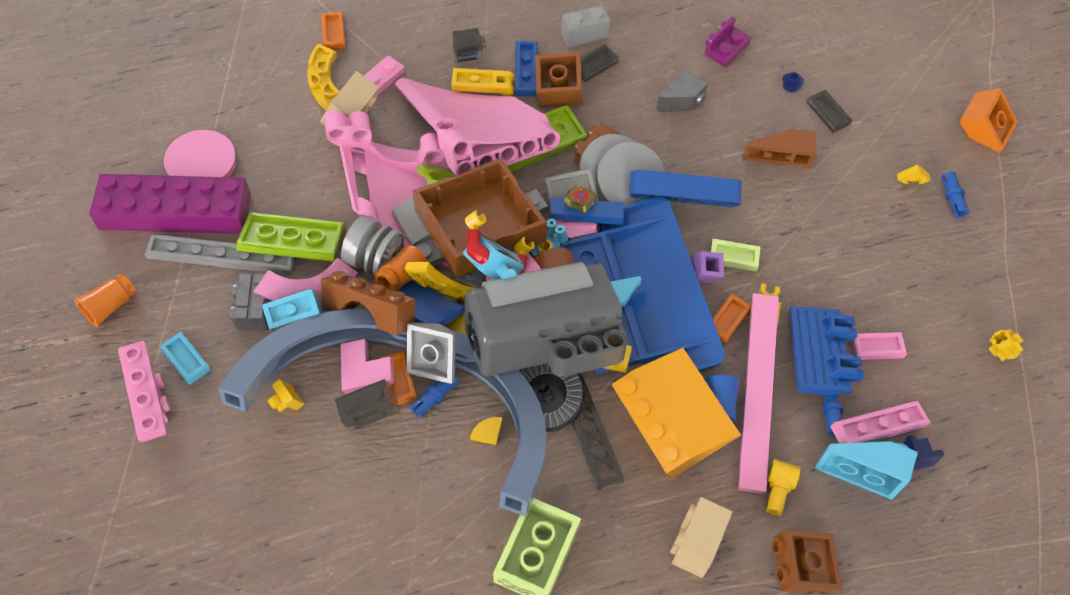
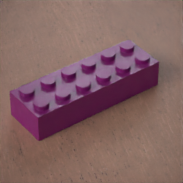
M99 174L89 214L98 230L240 234L247 219L251 193L245 178Z

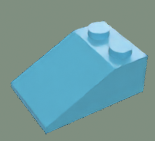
M891 441L830 444L817 461L815 469L892 500L910 482L918 452L909 449L905 444L893 443Z

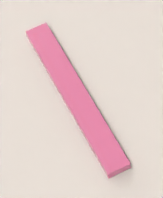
M753 293L737 490L765 494L767 488L779 297Z

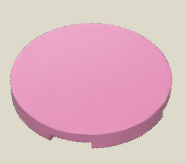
M196 130L178 137L168 147L164 156V168L168 176L230 177L236 167V153L231 141L223 134L211 130Z

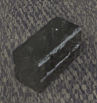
M386 379L335 399L340 419L350 431L381 420L388 414L393 415L400 412L394 390Z

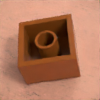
M580 52L536 55L538 107L583 105Z

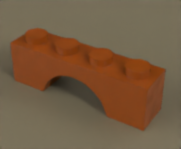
M343 271L333 272L331 276L321 279L323 308L331 311L356 308L359 303H362L373 315L378 329L396 336L407 331L408 323H415V299L404 295L403 292L391 291L383 285L366 282L364 278H355Z

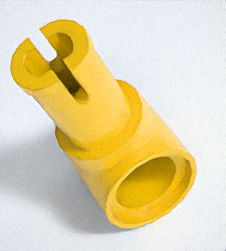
M777 459L772 460L767 476L771 493L766 512L776 516L783 514L787 494L796 488L800 476V467Z

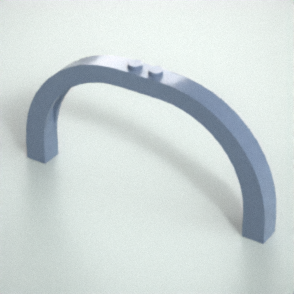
M368 309L330 311L297 320L269 334L242 356L219 386L222 404L247 412L262 389L281 369L297 358L326 346L365 339L369 342L392 344L407 349V331L396 336L378 329L375 319ZM455 332V366L472 373L487 383L504 401L515 422L519 449L511 471L501 490L499 507L526 517L541 480L546 452V426L541 405L534 390L519 370L489 377L483 376L479 371L468 337Z

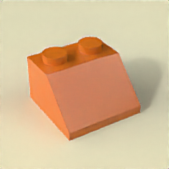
M997 88L976 92L960 123L968 138L1001 152L1005 148L1018 121L1002 89Z

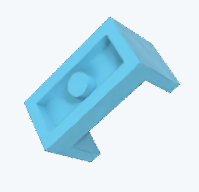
M313 289L262 304L269 329L274 331L297 320L324 313L318 293Z

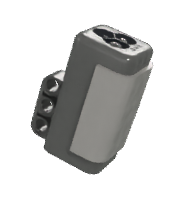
M583 262L522 273L518 274L517 277L509 279L490 280L482 282L480 288L471 289L465 295V331L479 371L483 376L489 377L549 363L554 374L569 376L616 365L624 360L628 338L621 324L622 308L601 263L585 266Z

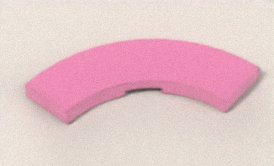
M339 258L335 259L322 273L308 279H289L269 270L253 292L270 301H275L313 289L317 291L319 299L322 301V278L331 276L336 271L346 272L347 275L355 277L358 272Z

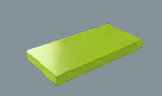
M568 105L544 113L549 120L550 126L560 135L558 146L553 150L508 165L507 167L511 172L573 148L580 140L586 141L588 138L587 133Z
M249 212L237 240L236 249L243 252L334 262L345 231V223Z

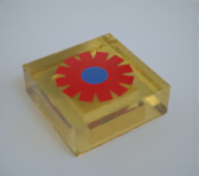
M575 185L565 197L564 204L586 213L597 200V193Z

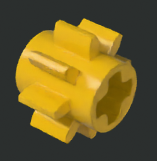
M1011 329L999 330L989 339L993 345L989 348L990 352L994 356H998L1001 361L1015 359L1023 351L1020 345L1023 339L1018 333L1014 334Z

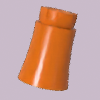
M406 245L401 248L395 257L380 268L379 272L375 274L374 283L383 285L391 291H397L405 284L414 280L404 270L406 263L427 262V259L418 248Z
M120 273L115 278H110L90 292L75 298L74 302L86 319L95 327H99L108 316L130 300V297L136 294L137 290L132 282Z

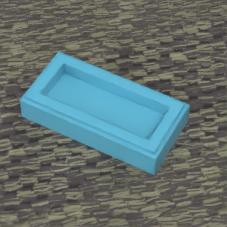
M182 332L159 345L162 352L188 385H191L211 371L209 365Z

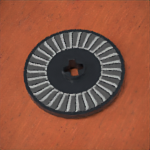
M549 363L519 370L538 398L545 419L546 432L560 430L571 424L578 417L583 409L586 397L585 384L580 373L558 376L552 372ZM547 389H550L552 396L549 395L546 399H543L541 393H546Z

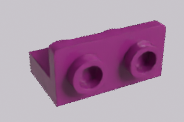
M733 16L727 22H722L718 31L715 34H710L705 43L707 45L705 55L724 67H727L751 40L749 35L734 27L736 18Z

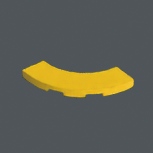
M317 44L308 61L307 77L315 100L321 107L327 110L332 100L340 92L330 78L331 68L337 58V52Z
M407 262L404 269L424 288L428 285L455 302L457 300L465 302L466 293L471 289H475L444 276L429 262Z

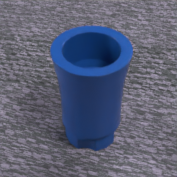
M712 375L704 378L735 425L740 380L730 375Z

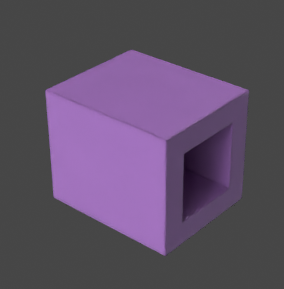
M700 251L690 257L700 284L711 285L724 278L723 253Z

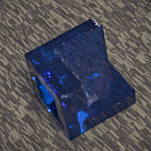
M913 434L909 435L902 443L907 445L909 449L918 452L913 470L934 466L944 456L943 450H932L928 438L917 440L916 435Z

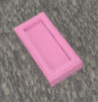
M902 332L857 334L858 337L851 340L854 356L861 357V360L901 359L907 356Z

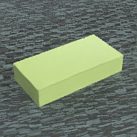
M712 239L710 252L723 253L724 266L757 272L760 257L759 246Z

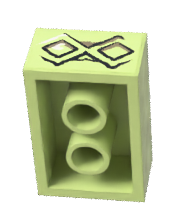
M534 498L526 517L520 515L493 573V582L521 595H551L578 532L581 518Z

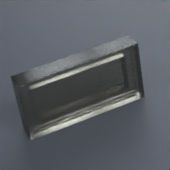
M606 45L582 57V80L586 82L617 64L619 57Z
M826 90L808 97L806 103L832 133L851 125L852 119Z

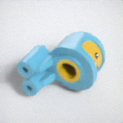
M555 219L547 220L546 242L535 246L531 250L532 256L535 257L542 251L560 247L561 243H566L568 236L563 225L557 226Z

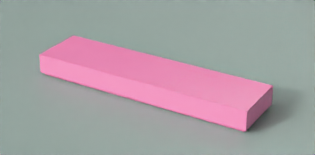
M917 400L837 421L830 427L839 443H864L927 427L931 422Z

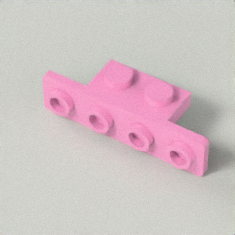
M140 341L120 347L118 352L138 440L145 442L166 435L165 422L169 421L167 411H170L171 408L167 396H163L161 390L165 388L162 374H156L151 366L146 343Z

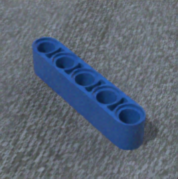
M633 170L630 172L629 196L633 198L650 199L663 197L673 202L726 207L741 205V180L648 170Z

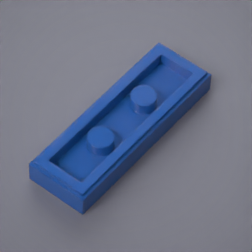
M516 41L515 96L537 97L536 55L538 42Z
M551 198L550 219L623 225V202Z

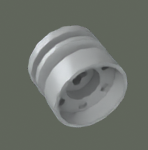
M366 215L360 216L354 221L345 236L341 250L342 261L358 269L364 267L365 272L375 276L380 268L395 257L404 246V233L397 229L393 230L388 225L382 227L379 221Z

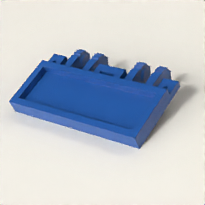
M790 306L788 314L797 393L838 396L839 393L851 394V382H858L864 378L863 370L858 369L862 365L861 357L847 354L845 346L846 340L851 341L858 337L856 329L852 328L856 325L854 317L843 315L840 313V310Z

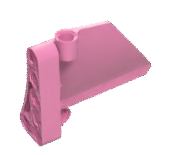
M400 78L395 82L396 88L437 131L439 147L444 150L447 165L456 176L498 159H502L506 166L553 150L560 142V135L550 126L547 116L515 97L462 93L433 87L407 78Z

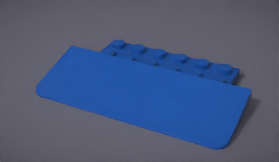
M654 197L623 207V225L599 223L601 232L567 240L566 243L560 244L561 248L571 251L575 263L583 262L585 266L601 263L610 282L637 276L641 277L639 287L632 293L626 305L621 306V324L628 338L627 345L632 346L628 367L644 363V365L681 348H684L699 372L715 368L723 362L725 352L672 207L667 199ZM599 368L594 371L596 375L614 370Z

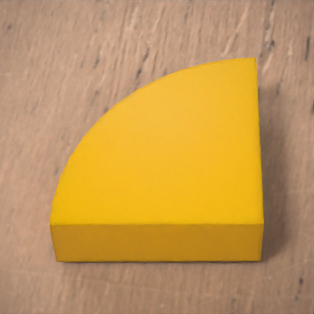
M918 164L897 174L898 181L908 184V181H918L919 184L931 181L930 174Z
M492 417L481 421L473 429L470 439L497 445L502 418Z

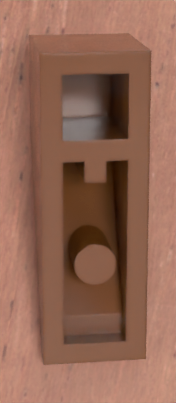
M793 129L749 141L746 144L743 160L811 168L816 156V132Z

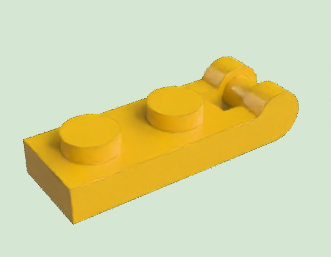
M453 68L451 87L452 91L499 93L503 96H512L514 93V86L512 84L515 81V75L510 71Z

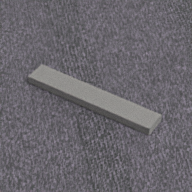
M151 234L145 251L147 259L260 272L270 270L273 273L292 275L296 257L237 251L236 243Z

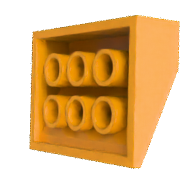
M684 348L634 369L612 384L664 471L671 478H675L741 436Z

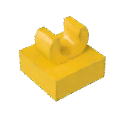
M279 379L271 385L277 393L268 400L272 409L277 408L279 412H282L289 407L297 411L305 404L292 384Z

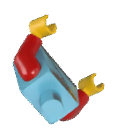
M477 210L469 214L465 218V222L470 230H468L467 247L463 254L483 274L493 279L501 278L504 280L524 273L527 262L526 255L534 248V242L531 241L526 245L525 237H523L515 244V253L481 234L478 227L486 223L484 214L477 216Z

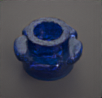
M796 72L786 73L782 77L783 88L788 92H797L804 83L803 78Z

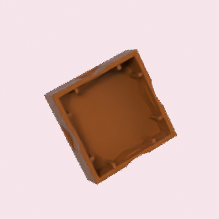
M502 159L470 169L459 176L443 179L413 190L415 212L456 278L478 269L463 254L467 247L468 230H470L465 222V218L475 210H477V216L484 214L486 217V223L478 227L481 234L515 253L514 246L523 237H525L526 245L531 241L534 242L535 246L546 242L547 221L531 199L521 191L516 178Z

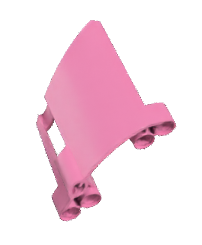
M339 110L327 112L324 115L326 137L330 142L340 146L353 210L359 216L366 215L379 221L382 227L388 225L393 230L397 229L403 233L392 214V209L411 198L413 190L427 185V178L420 175L416 171V167L421 164H431L445 169L449 168L445 152L439 147L437 134L427 133L423 135L420 139V150L399 149L371 141L372 133L367 113L356 111L345 117V114ZM354 171L367 175L371 202L358 197ZM404 235V246L410 245L409 241ZM446 260L437 264L451 270Z

